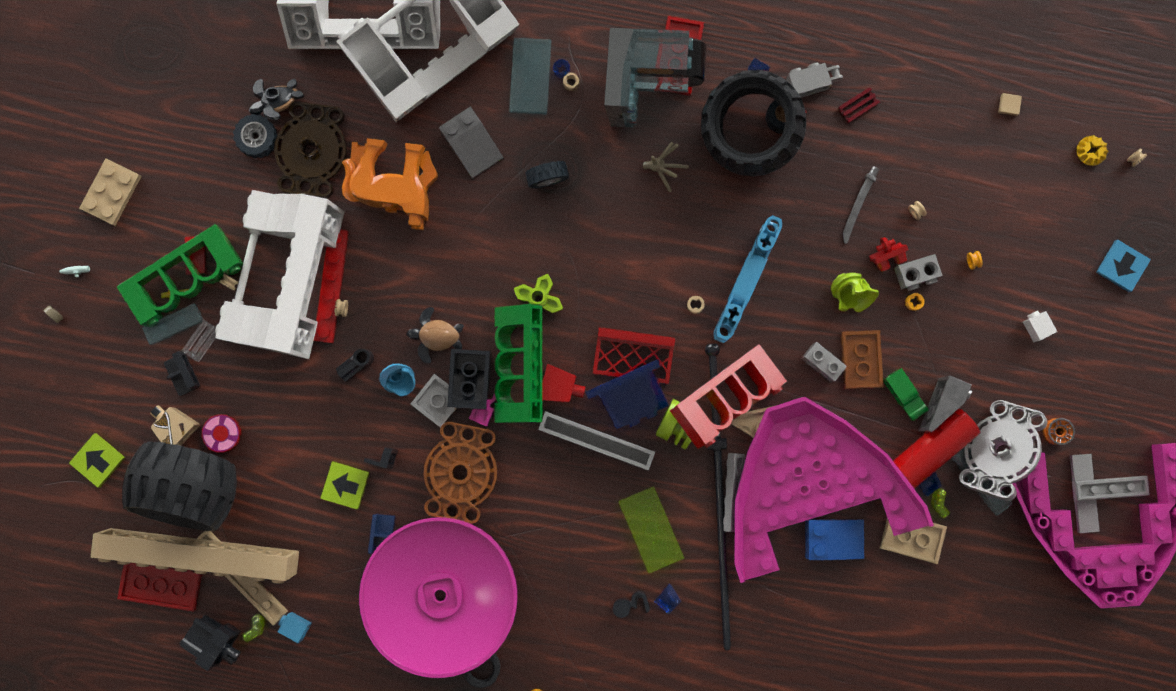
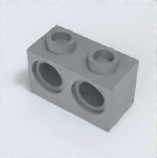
M935 254L898 265L894 268L901 290L908 288V291L917 289L919 284L926 282V285L938 282L937 278L943 276ZM925 266L931 269V275H927L924 272ZM907 272L912 273L913 281H909L906 278Z
M817 342L813 343L801 358L829 382L836 381L847 367Z

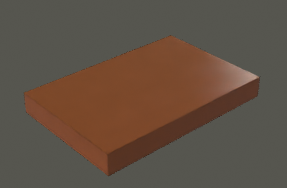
M880 330L841 332L842 363L847 366L843 371L844 389L883 388Z

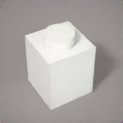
M1035 311L1027 315L1028 319L1023 321L1033 342L1040 341L1057 332L1046 311L1042 313Z

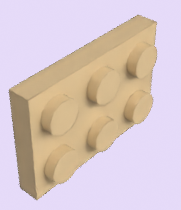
M105 159L79 209L116 226L142 176Z

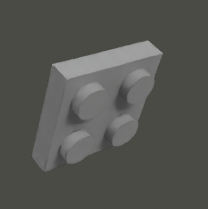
M434 374L412 401L411 405L441 428L457 408L447 407L449 384Z

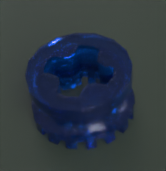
M565 59L556 60L553 66L554 74L559 78H564V76L570 73L568 61ZM563 64L565 65L566 71L563 70L560 73L557 66L561 67V65Z

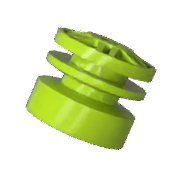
M673 399L659 425L656 436L667 441L674 434L676 435L674 445L677 446L682 438L684 440L681 448L686 450L692 441L669 411L680 403Z

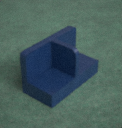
M374 514L372 516L368 554H373L376 548L394 532L396 516Z

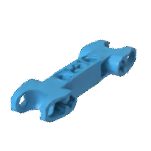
M772 215L762 225L714 329V340L724 343L734 334L742 313L767 263L771 249L781 231L782 220ZM767 226H772L774 231H770ZM730 311L733 312V316H734L733 318H729V317H730V313H729ZM720 328L727 329L728 335H721Z

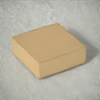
M1001 94L998 113L1018 116L1022 96Z

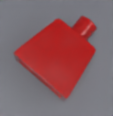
M547 364L542 383V401L570 403L572 395L583 398L585 386L575 384V375Z

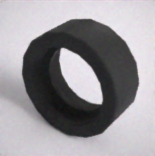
M495 653L489 658L493 665V672L487 679H477L471 674V671L463 673L465 680L470 685L476 688H485L496 681L500 673L501 664Z

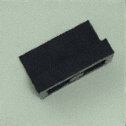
M384 447L381 460L365 458L364 462L386 469L393 468L398 449Z

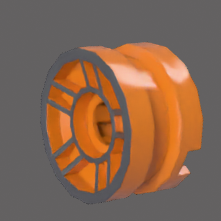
M1065 418L1048 420L1047 426L1043 429L1045 440L1053 445H1066L1075 436L1074 425ZM1057 428H1061L1060 435L1056 433Z

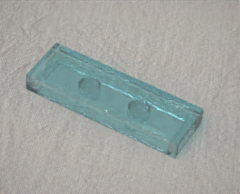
M194 303L160 319L157 325L142 327L149 345H154L204 320L197 305Z

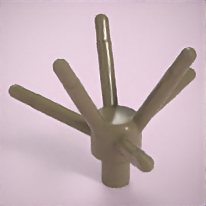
M670 142L658 158L651 156V161L643 163L644 169L658 172L668 192L672 190L663 173L674 178L677 177V174L665 168H689L688 165L665 164L664 158L679 146L678 144L673 146V142Z

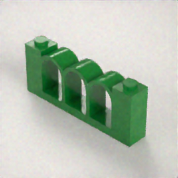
M214 224L124 281L117 288L140 325L153 327L159 323V319L163 318L161 313H169L178 307L180 297L193 298L197 296L203 288V282L214 284L223 278V274L234 275L241 270L243 262L223 230ZM207 246L217 263L215 272L208 277L201 276L189 257ZM181 261L185 262L194 278L192 287L185 292L178 290L167 273V270ZM159 275L170 290L169 302L161 307L154 303L144 287L145 284Z
M524 304L495 307V327H498L495 332V344L500 350L495 359V371L500 379L495 386V398L498 403H495L494 423L542 422V306ZM518 327H524V347L513 348L510 340L513 330ZM524 353V375H514L510 367L511 360L515 355ZM524 380V402L515 403L511 398V387L516 381Z

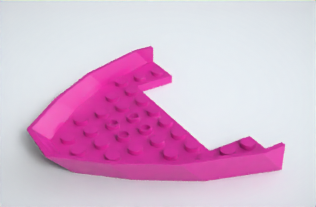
M806 397L767 408L747 452L735 499V567L740 583L780 570L768 535L770 531L881 498L893 535L896 536L923 527L934 526L928 507L889 455L846 420Z

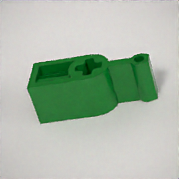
M902 368L897 369L883 379L884 384L898 404L903 407L911 421L929 411Z

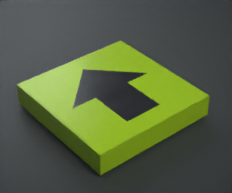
M94 433L69 464L96 487L100 488L125 457L101 436Z
M332 461L321 499L358 510L370 472Z

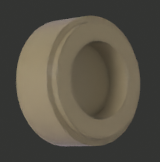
M48 305L43 310L56 323L63 319V316L52 306Z

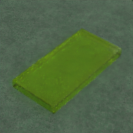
M654 486L618 501L648 573L684 559Z

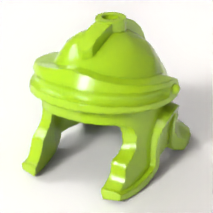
M842 273L836 277L831 285L832 295L840 301L839 310L841 311L853 308L856 312H861L867 309L876 300L879 291L871 289L866 280L861 279L862 275L859 273Z

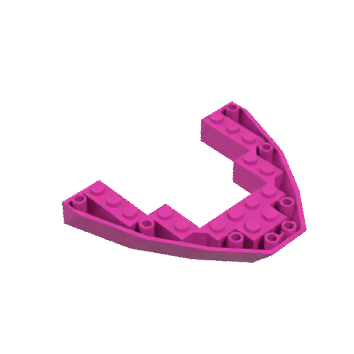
M1176 443L1152 445L1158 503L1139 504L1143 543L1074 548L1071 511L1063 509L1051 510L1045 453H1041L1037 466L1027 477L1012 483L1016 488V497L1033 534L1062 572L1099 608L1140 606L1168 568L1176 552Z

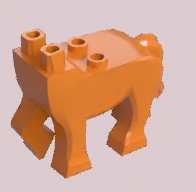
M367 138L365 146L359 145L358 142H352L351 157L342 162L346 170L342 185V194L345 199L353 202L360 201L364 205L384 208L386 212L397 213V210L404 211L409 217L408 225L412 229L423 230L424 221H428L429 217L427 190L438 178L429 151L424 152L425 148L423 145L405 143L406 156L403 175L381 174L376 176L375 162L378 156L385 151L388 145L386 141ZM419 167L423 170V174H421L420 176Z

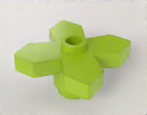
M549 274L539 277L534 289L525 284L514 288L518 300L528 302L529 304L541 305L543 309L552 314L563 309L559 298L548 295L553 286ZM541 296L542 301L536 302L535 298Z

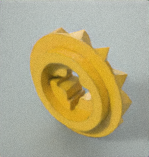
M1095 135L1086 136L1078 143V158L1084 164L1090 166L1102 163L1108 153L1107 143H1104L1102 138L1095 137ZM1091 146L1092 148L1098 147L1095 153L1087 154V152L1091 149Z

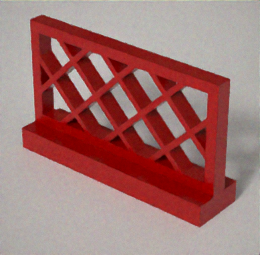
M599 327L593 373L669 384L675 338ZM601 340L610 341L614 348L605 354L600 348ZM623 343L629 344L633 349L625 356L618 349ZM641 346H647L652 352L644 359L636 351ZM661 348L669 349V356L664 361H661L656 355V352ZM616 349L622 358L615 364H612L607 355ZM635 352L641 361L632 367L625 358ZM654 355L660 364L651 370L645 363V360ZM605 357L611 367L605 371L597 370L598 362ZM624 360L630 369L625 373H619L615 366ZM641 363L649 370L644 376L638 375L634 370ZM661 365L666 370L665 379L657 378L653 373Z

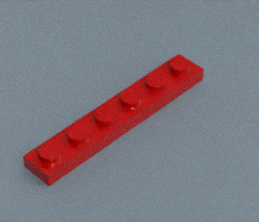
M340 230L336 248L326 247L316 319L318 324L314 336V341L334 344L337 316H335V308L337 307L335 305L336 300L340 299L349 236V231Z

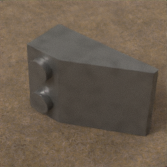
M471 106L439 127L442 135L472 179L504 159Z
M952 376L939 378L928 405L929 411L925 413L918 431L933 432L960 408L965 401L969 400L972 390H970L972 384Z

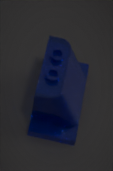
M659 359L585 392L588 399L599 395L616 429L627 424L630 427L641 423L639 419L645 416L647 419L658 415L657 411L669 406L654 372L655 369L662 367Z

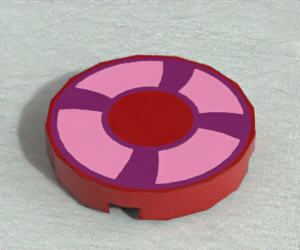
M221 414L212 416L205 422L202 428L203 442L208 449L214 452L233 450L240 441V425L231 416Z

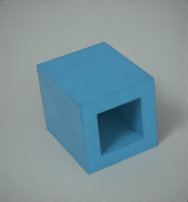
M291 612L283 615L278 624L280 626L278 633L299 643L304 639L312 623Z

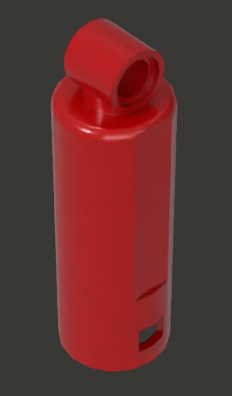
M958 408L933 432H926L892 461L915 489L980 435L981 431L973 419L962 409Z

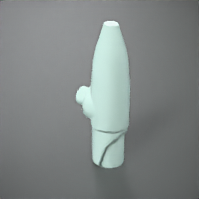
M73 266L60 270V273L75 274V277H79L81 273L90 272V267Z

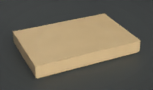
M887 518L880 548L938 564L947 526L933 523L934 526L932 527L927 526L894 536Z

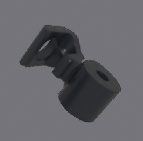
M638 590L632 594L631 601L627 598L616 600L613 605L614 614L619 618L626 617L631 608L637 609L639 598H643L645 612L648 613L650 608L646 593Z

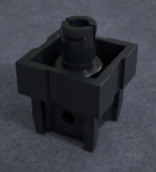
M203 615L201 619L195 618L193 625L179 643L186 651L197 657L195 663L206 671L220 665L222 660L233 665L237 661V657L241 655V651L232 647L241 631L230 623L222 625L207 615Z

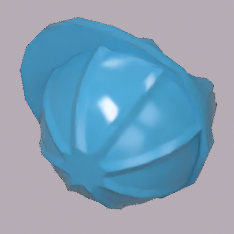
M392 364L384 368L380 373V383L388 392L399 396H406L415 387L414 372L407 365Z

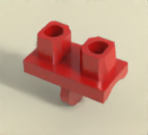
M883 237L880 239L881 245L876 246L878 252L869 256L870 261L874 262L880 271H885L890 268L888 259L892 257L896 264L907 261L905 252L908 251V247L900 242L896 244L894 239L888 241L887 238Z

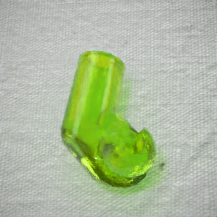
M939 488L932 495L931 505L942 518H945L950 514V511L944 506L947 493L944 489Z
M256 614L252 617V629L242 634L246 642L263 633L265 619L262 615Z

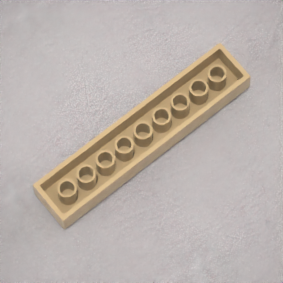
M113 528L94 533L91 549V558H98L99 562L115 560L117 564L124 565L132 562L136 563V566L148 567L149 565H156L157 569L173 567L175 571L180 572L189 569L194 570V573L197 574L214 572L215 576L230 574L233 575V578L243 579L247 576L253 577L252 580L254 581L271 579L273 583H284V581L296 575L299 551Z

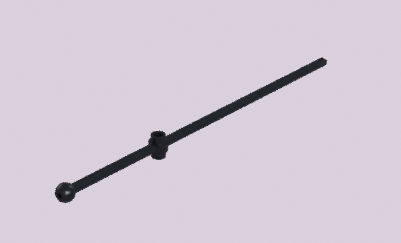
M707 344L705 347V353L709 356L710 380L717 375V355L720 353L718 344ZM711 403L712 423L720 425L719 413ZM718 434L714 438L716 442L707 447V450H713L723 647L725 651H729L731 649L726 535L723 524L725 515L721 450L727 449V438H721L720 434Z

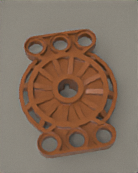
M446 422L440 428L441 436L445 440L439 442L431 450L424 465L425 485L433 497L425 503L424 510L433 517L454 518L473 524L481 516V512L476 506L489 497L497 481L496 460L488 447L495 443L496 435L488 429ZM447 425H451L455 429L452 436H446L444 433V428ZM466 429H471L474 433L473 438L470 440H466L463 437V432ZM486 432L490 433L493 437L489 444H485L482 441V435ZM441 446L442 449L433 457L432 455L435 450ZM485 449L487 453L484 454L481 450ZM488 456L491 457L494 468L490 469V464L487 459ZM431 460L430 473H427L428 464ZM459 465H463L467 469V476L463 480L457 479L453 473L454 469ZM494 472V479L492 485L488 484L490 474ZM428 477H430L431 483L434 487L433 489H431L429 485ZM486 488H488L489 491L487 492V494L482 499H480L479 496L485 491ZM473 499H475V500L477 501V502L474 503V504L471 502V500H473ZM430 502L438 503L439 509L436 513L429 511L428 505ZM451 505L456 506L458 509V513L454 517L449 516L447 513V509ZM469 509L477 512L475 520H469L466 517Z

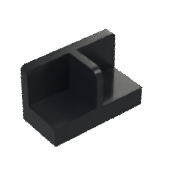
M178 351L173 353V358L164 362L169 374L166 378L173 382L179 396H183L201 387L185 352Z

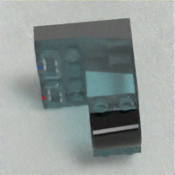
M610 28L604 103L610 126L633 128V125H636L637 103L639 100L638 91L688 93V87L703 84L706 70V44L701 40L690 38L689 31Z

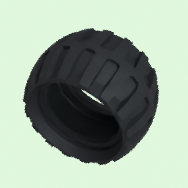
M764 70L741 71L725 78L710 93L703 107L701 117L703 141L714 160L733 173L744 176H761L772 173L785 166L796 155L802 145L806 132L804 104L795 88L784 78ZM749 94H763L775 99L783 108L786 119L783 134L774 146L764 152L755 154L738 152L729 146L725 140L723 119L728 108L737 99Z
M151 441L144 443L134 454L124 476L122 485L123 509L142 517L175 526L202 531H216L227 518L235 499L237 487L236 468L228 460L197 449L164 442Z

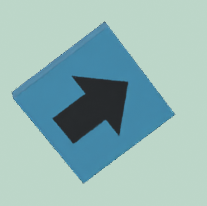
M1115 240L1096 273L1124 290L1132 292L1151 259L1123 242Z

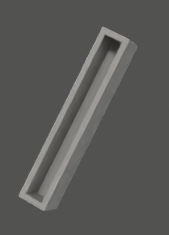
M546 411L538 429L649 470L655 454L654 451Z

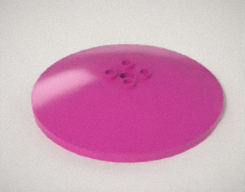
M435 517L418 520L394 531L376 548L370 557L360 584L359 606L365 630L377 650L400 669L418 676L430 678L460 675L483 664L505 641L512 627L517 609L516 578L511 563L503 549L482 529L454 518ZM437 590H443L446 593L444 600L440 601L436 598L435 593Z

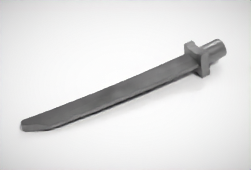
M873 166L864 177L865 182L857 196L843 231L845 244L848 243L872 183L877 179L876 175L879 171L877 167Z

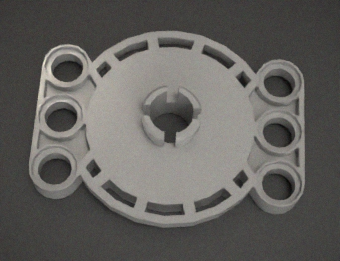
M997 400L990 407L993 416L987 417L977 424L979 429L987 423L988 425L980 430L981 434L973 440L972 444L969 443L965 446V458L970 468L963 470L960 473L959 479L966 488L1003 501H1011L1017 494L1016 488L1012 483L1027 477L1040 460L1042 443L1037 431L1045 429L1048 422L1045 415L1040 411ZM998 406L1005 407V411L1002 414L995 413V409ZM1016 412H1024V416L1021 419L1016 420L1013 418ZM1035 417L1043 418L1042 423L1039 425H1033L1032 420ZM1035 439H1037V448L1034 443ZM1006 444L1010 448V450L1005 449L997 454V449L1001 445ZM969 450H971L973 457L971 460L969 458ZM968 474H973L975 477L971 483L964 481ZM987 480L993 482V486L990 489L983 488V483ZM1004 487H1011L1012 491L1009 495L1003 496L1001 494V490Z

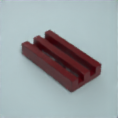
M869 87L839 106L838 110L849 124L877 106L880 101L879 99L877 100L875 93H872V89ZM868 94L869 97L865 98L864 100H862L852 108L848 109L847 111H844L846 107H848L849 105L853 104L854 102ZM870 100L873 101L872 104L868 105L858 113L854 114L850 118L848 117V114L855 111L865 103L869 102Z

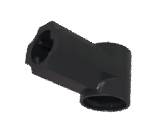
M358 349L335 370L347 382L366 366L371 365L374 355L370 350ZM363 352L367 354V360L364 363L360 361V355Z

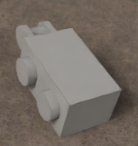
M817 62L809 65L806 69L796 68L791 70L786 80L802 98L829 90L833 82L843 79V75H840L839 65L827 68L825 63L819 64Z

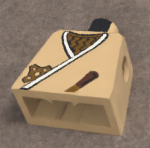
M158 405L150 412L157 419L151 426V429L158 439L164 443L181 446L200 426L198 422L173 407H169L164 411Z

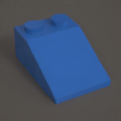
M806 520L805 558L808 560L864 559V520Z

